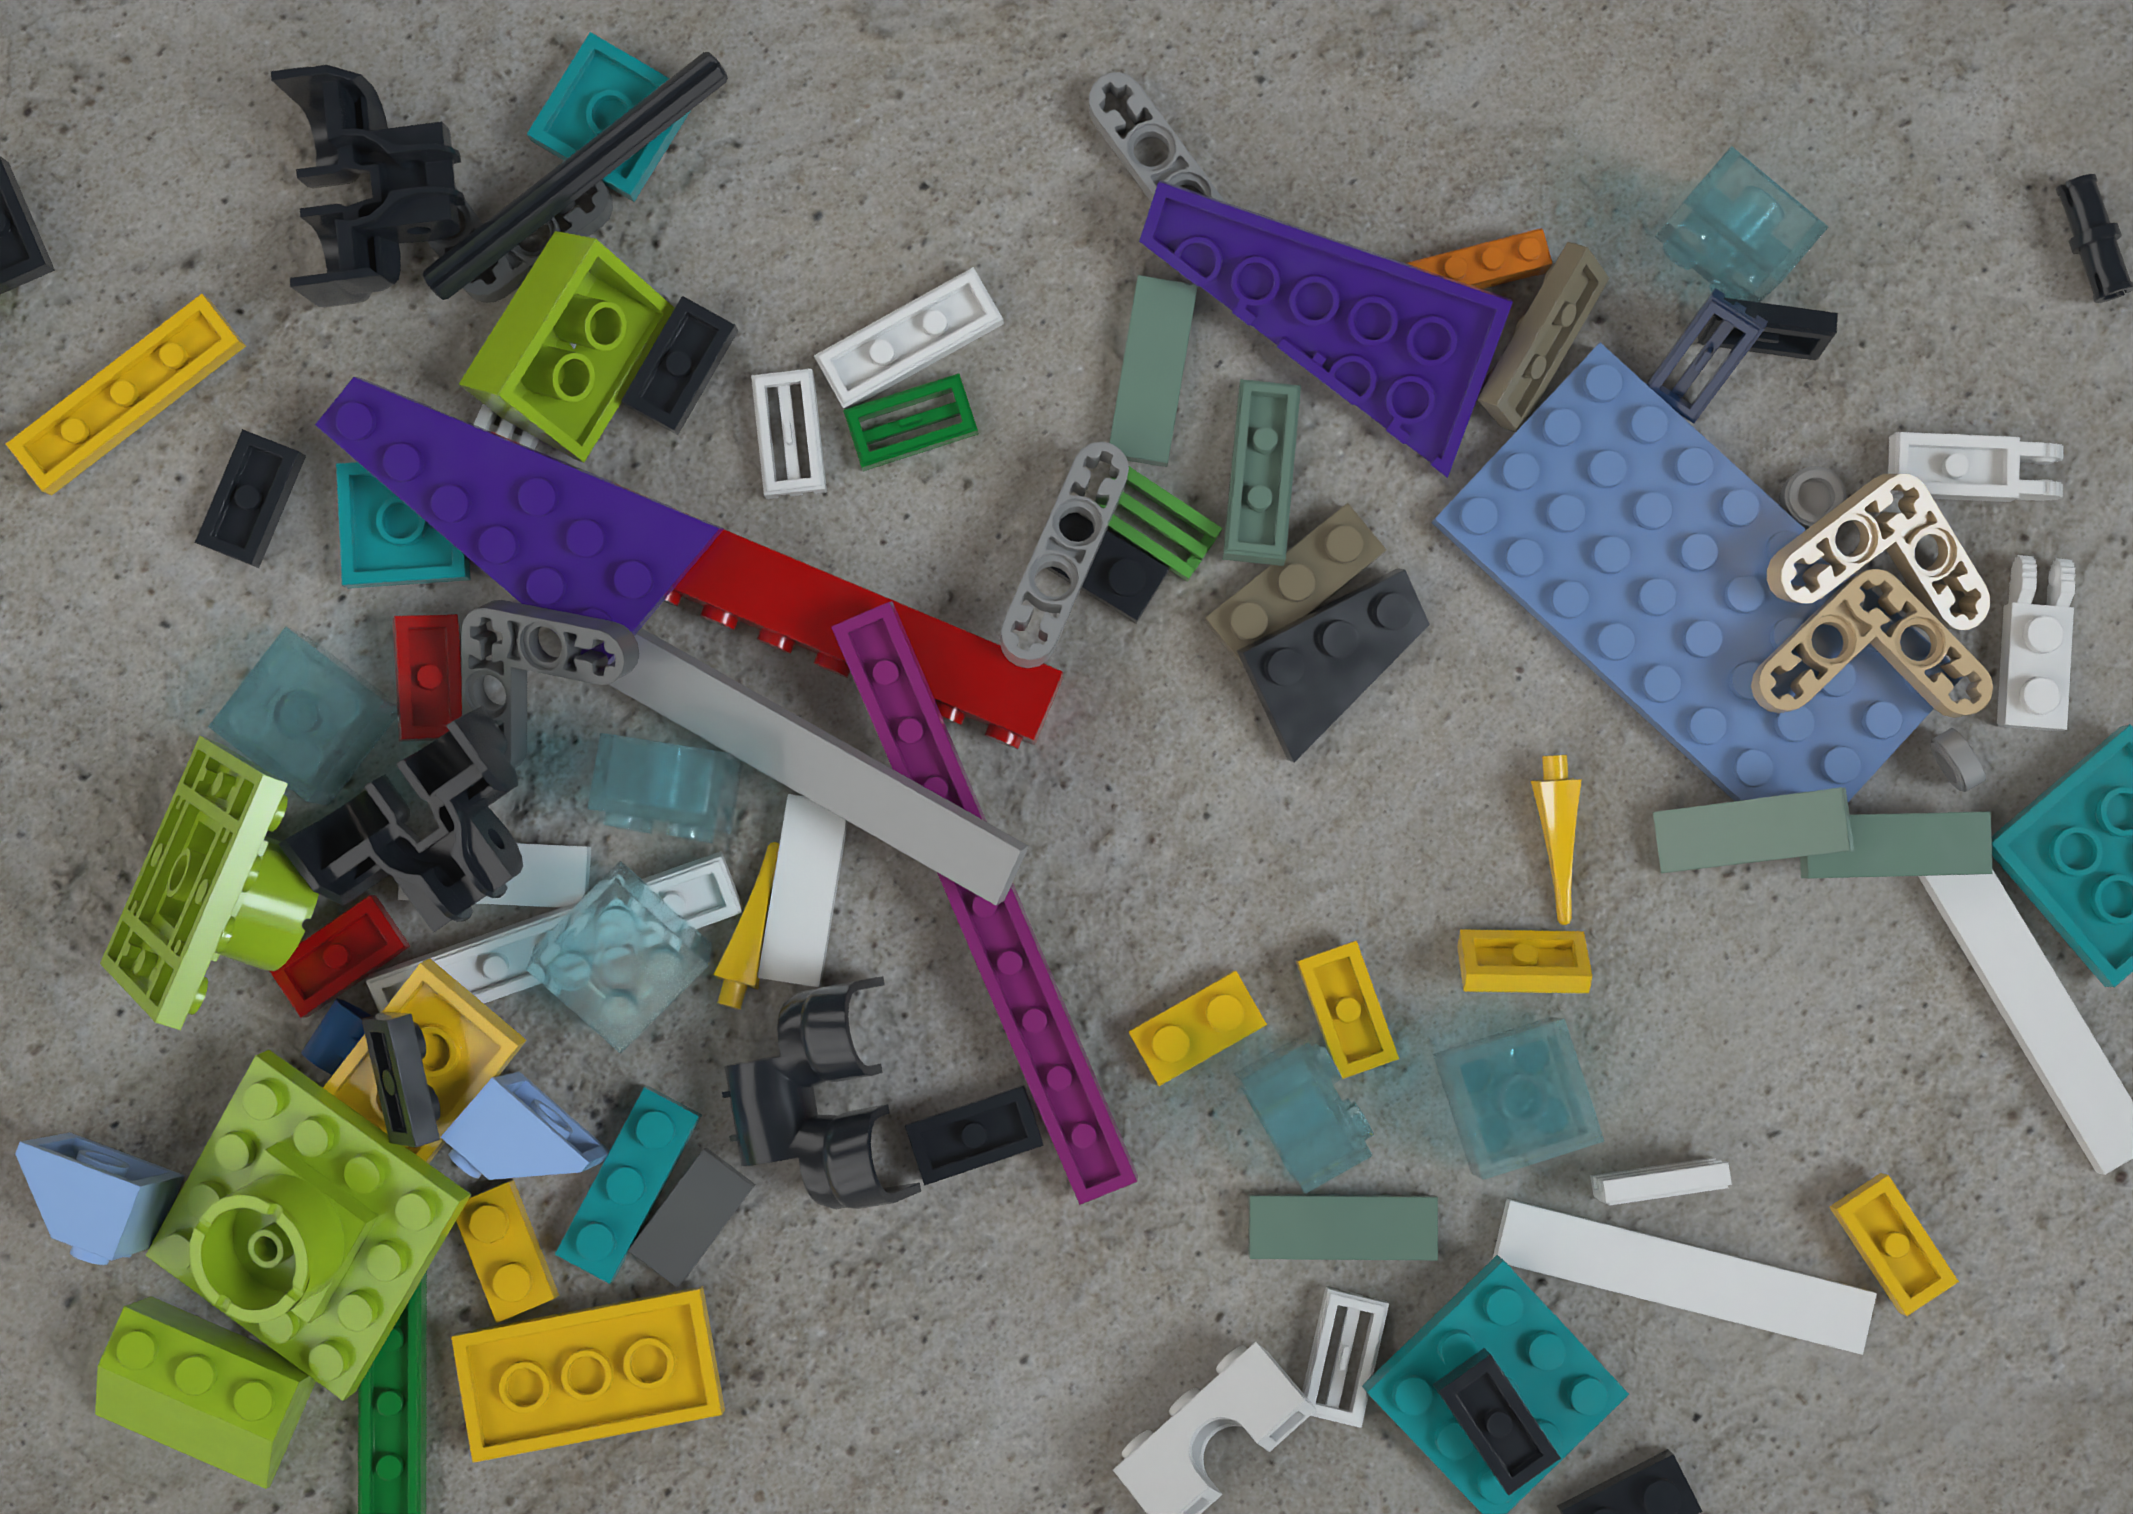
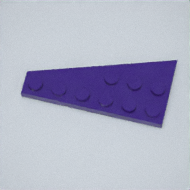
M1158 181L1139 242L1196 286L1202 287L1232 310V313L1239 319L1262 333L1275 343L1277 348L1350 404L1357 406L1386 428V431L1401 443L1408 445L1429 461L1431 466L1448 478L1513 300L1168 182Z
M353 377L315 424L521 604L614 621L624 625L634 636L724 530V528L676 510L672 506L612 483V481L491 433V431L435 410L431 406L363 378ZM604 642L592 649L582 648L580 654L582 655L589 650L605 653L608 657V664L615 660L614 654H609L605 651Z

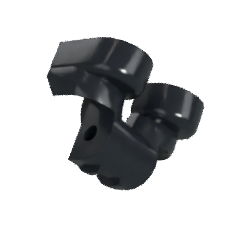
M330 65L271 71V81L296 102L306 114L314 138L316 167L296 169L297 179L307 187L314 189L351 184L359 178L361 173L370 174L372 198L349 206L330 204L300 208V218L312 226L321 242L327 273L291 277L290 287L318 307L326 308L365 302L372 292L384 291L399 280L401 272L399 243L436 241L456 235L460 231L458 206L465 204V197L462 192L456 190L454 164L461 162L460 153L452 147L450 130L442 121L388 128L379 96L373 85L362 74Z
M484 706L455 719L446 725L449 729L448 732L396 764L417 795L422 800L428 802L439 826L436 831L422 840L405 824L410 817V809L385 774L364 786L365 790L329 815L278 844L314 892L344 906L387 876L392 875L433 933L451 920L456 922L468 920L474 912L471 906L484 897L500 898L506 893L508 889L506 883L521 873L523 868L522 855L509 830L488 806L519 784L516 770L504 755L508 748L507 739Z
M883 976L796 993L783 1004L779 1012L777 1033L780 1055L724 1066L728 1090L722 1092V1097H730L736 1134L730 1135L729 1138L730 1142L737 1141L741 1166H753L799 1158L802 1179L811 1199L817 1204L833 1209H861L892 1204L921 1192L920 1182L883 1188L876 1175L871 1149L872 1129L874 1122L879 1117L890 1114L888 1104L852 1110L840 1115H818L813 1086L826 1081L839 1082L883 1073L881 1064L867 1066L859 1059L853 1045L848 1017L852 994L857 990L884 986Z

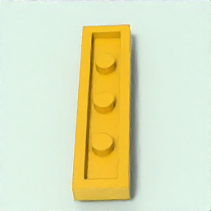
M200 294L13 437L6 445L41 491L52 496L244 349L246 345L212 301L205 295Z

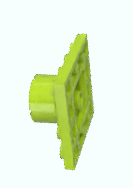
M199 736L100 962L101 966L155 1023L180 1031L187 1015H194L204 1001L208 988V979L204 976L211 961L217 962L221 955L262 970H278L287 962L298 947L305 933L302 923L305 919H311L319 896L318 893L311 889L278 844L282 841L266 836L267 831L273 832L284 817L288 804V797L284 792L288 783L225 745Z
M268 1049L255 1055L145 1256L344 1401L357 1391L471 1194L405 1146L390 1143L387 1133Z

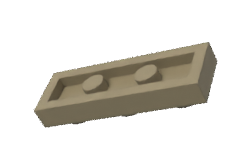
M1571 242L1566 243L1556 263L1552 264L1547 270L1543 285L1526 315L1522 316L1516 324L1513 337L1496 367L1486 376L1483 389L1477 400L1502 428L1516 432L1532 415L1610 279L1588 247Z
M1347 503L1288 550L1284 566L1270 565L1205 617L1204 622L1243 668L1244 666L1237 650L1314 611L1386 552V548L1349 503Z

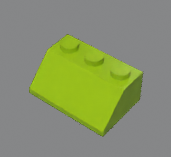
M555 231L459 382V385L504 420L571 458L584 463L620 406L622 398L675 307L596 238ZM570 343L576 344L575 348H573L570 345Z
M150 1296L124 1306L97 1366L95 1415L267 1489L272 1484L316 1381L272 1348Z

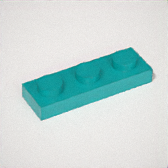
M650 1086L644 1087L555 1255L608 1284L612 1283L702 1114Z

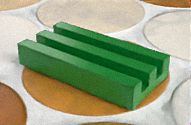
M959 373L843 410L863 472L979 435ZM950 393L954 395L956 402L862 431L860 422ZM961 417V423L869 452L867 445L950 418Z

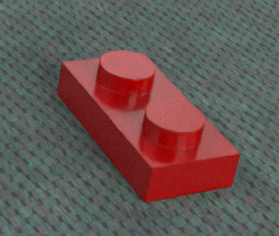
M458 614L394 616L392 620L399 742L434 741L449 731L446 725L462 716V676Z
M369 895L299 943L294 953L282 967L276 971L269 972L300 1018H307L408 949L410 944L377 895Z

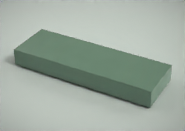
M1141 275L1137 277L1109 442L1121 449L1127 461L1162 467L1168 466L1198 288L1195 284Z
M1240 379L1222 560L1284 566L1301 385Z
M1846 787L1653 812L1661 873L1854 850Z
M1991 812L1850 815L1854 843L1853 851L1800 857L1801 878L1806 879L1993 874Z
M1248 1194L1249 1259L1438 1261V1197L1435 1195Z

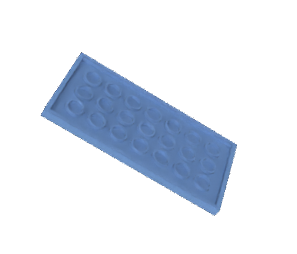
M1601 342L1431 522L1734 801L1846 787L1847 801L1849 802L1934 709L1870 643L1808 703L1799 709L1785 713H1774L1767 711L1757 703L1752 693L1751 683L1753 674L1759 665L1844 583L1856 575H1851L1824 597L1813 603H1794L1777 598L1770 590L1767 582V568L1770 560L1780 549L1806 529ZM1822 557L1809 565L1795 563L1794 567L1797 575L1790 582L1792 585L1805 586L1802 575L1806 570L1816 563L1830 564ZM1860 587L1865 595L1864 600L1860 603L1862 609L1867 612L1878 608L1891 620L1880 626L1884 633L1887 632L1892 624L1903 619L1898 613L1890 616L1879 605L1878 600L1880 596L1871 588L1866 590ZM1827 624L1816 627L1811 639L1816 653L1828 659L1837 657L1843 647L1842 635L1838 629ZM1912 626L1906 628L1902 633L1900 645L1903 653L1911 660H1924L1930 653L1931 643ZM1794 648L1791 651V653L1799 657V655L1796 652V649ZM1945 656L1940 663L1924 672L1928 678L1933 674L1942 672L1952 682L1953 686L1963 678L1953 679L1940 667L1950 662ZM1801 660L1788 672L1778 675L1772 671L1771 675L1775 678L1776 684L1771 689V692L1776 697L1785 694L1794 697L1795 693L1790 687L1792 681L1803 671L1812 668ZM1812 669L1815 677H1817L1819 675V672Z

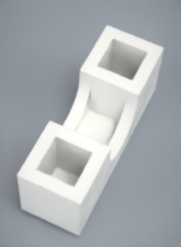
M1257 1342L1248 1349L1244 1345L1239 1346L1226 1355L1216 1368L1219 1375L1201 1391L1198 1388H1193L1183 1394L1171 1406L1169 1413L1172 1417L1154 1433L1151 1430H1147L1139 1434L1122 1451V1456L1125 1459L1113 1471L1147 1514H1201L1222 1495L1208 1477L1203 1461L1205 1447L1216 1432L1232 1426L1243 1427L1257 1444L1270 1452L1317 1410L1270 1353Z

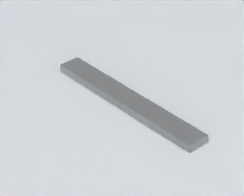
M643 628L634 636L638 642L640 653L638 664L630 673L610 683V686L990 903L998 905L1005 900L1029 848L1028 845Z

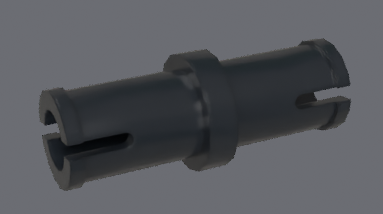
M2086 174L2058 186L2056 192L2061 198L2074 236L2068 241L2072 253L2080 254L2094 294V302L2102 303L2124 296V292L2129 293L2133 291V282L2130 280L2117 240L2122 236L2118 223H2110L2097 185L2096 175Z

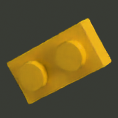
M1460 929L1457 948L1464 992L1589 993L1593 975L1584 931Z
M1357 940L1296 961L1338 1079L1342 1080L1399 1059Z
M1234 970L1132 1028L1128 1033L1158 1086H1161L1263 1028L1267 1023L1238 972Z
M1879 1173L1829 1206L1900 1314L1910 1315L1959 1282L1889 1175Z
M509 1181L469 1198L456 1222L496 1323L560 1296L515 1181Z

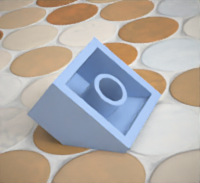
M520 1072L492 1077L441 1136L453 1148L448 1154L451 1160L465 1173L477 1179L482 1174L487 1179L493 1180L581 1173L603 1163L610 1152L608 1148Z
M72 1133L21 1141L15 1152V1156L51 1238L71 1245L70 1254L73 1257L98 1265H107L110 1260L131 1257L134 1253L149 1249L175 1202L185 1176Z

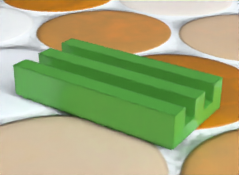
M1129 466L1126 484L1204 536L1200 542L1195 540L1125 492L1121 495L1118 502L1119 506L1190 552L1191 555L1186 562L1114 514L1107 529L1188 582L1223 528ZM1099 505L1101 508L1106 507V505Z

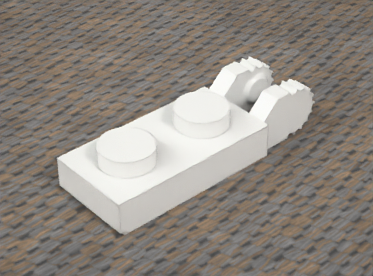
M1896 432L1889 436L1888 474H1910L1919 478L1933 499L2011 502L2013 500L2052 501L2063 497V484L2061 482L2047 479L2019 480L2020 463L2047 465L2062 461V444L2020 442V437L1914 432ZM1890 491L1893 497L1904 496L1902 491Z
M2017 555L2014 562H2012L2008 604L2003 607L1997 724L1998 727L2064 731L2067 730L2074 615V607H2070V604L2075 594L2074 578L2076 576V568H2074L2072 560L2056 558L2051 565L2048 576L2047 604H2031L2037 584L2036 559H2034V556Z

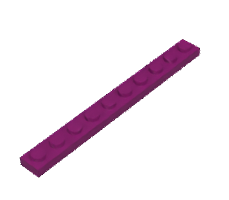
M893 601L832 626V630L892 769L986 821ZM937 872L1079 1205L1136 1183L1138 1181L1136 1169L1014 884L1012 883L1005 900L998 905H994Z

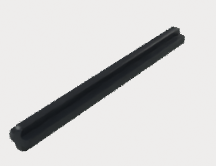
M703 52L428 266L422 273L426 284L442 300L449 299L724 85L727 82L728 76L720 62L710 52Z

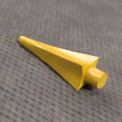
M1567 754L1542 756L1543 780H1531L1550 862L1557 920L1559 924L1567 925L1570 924L1572 919V865L1582 779L1568 778Z
M771 842L767 847L748 902L713 974L717 976L716 979L723 980L717 1004L741 1010L747 987L759 990L760 978H758L780 845L778 842Z

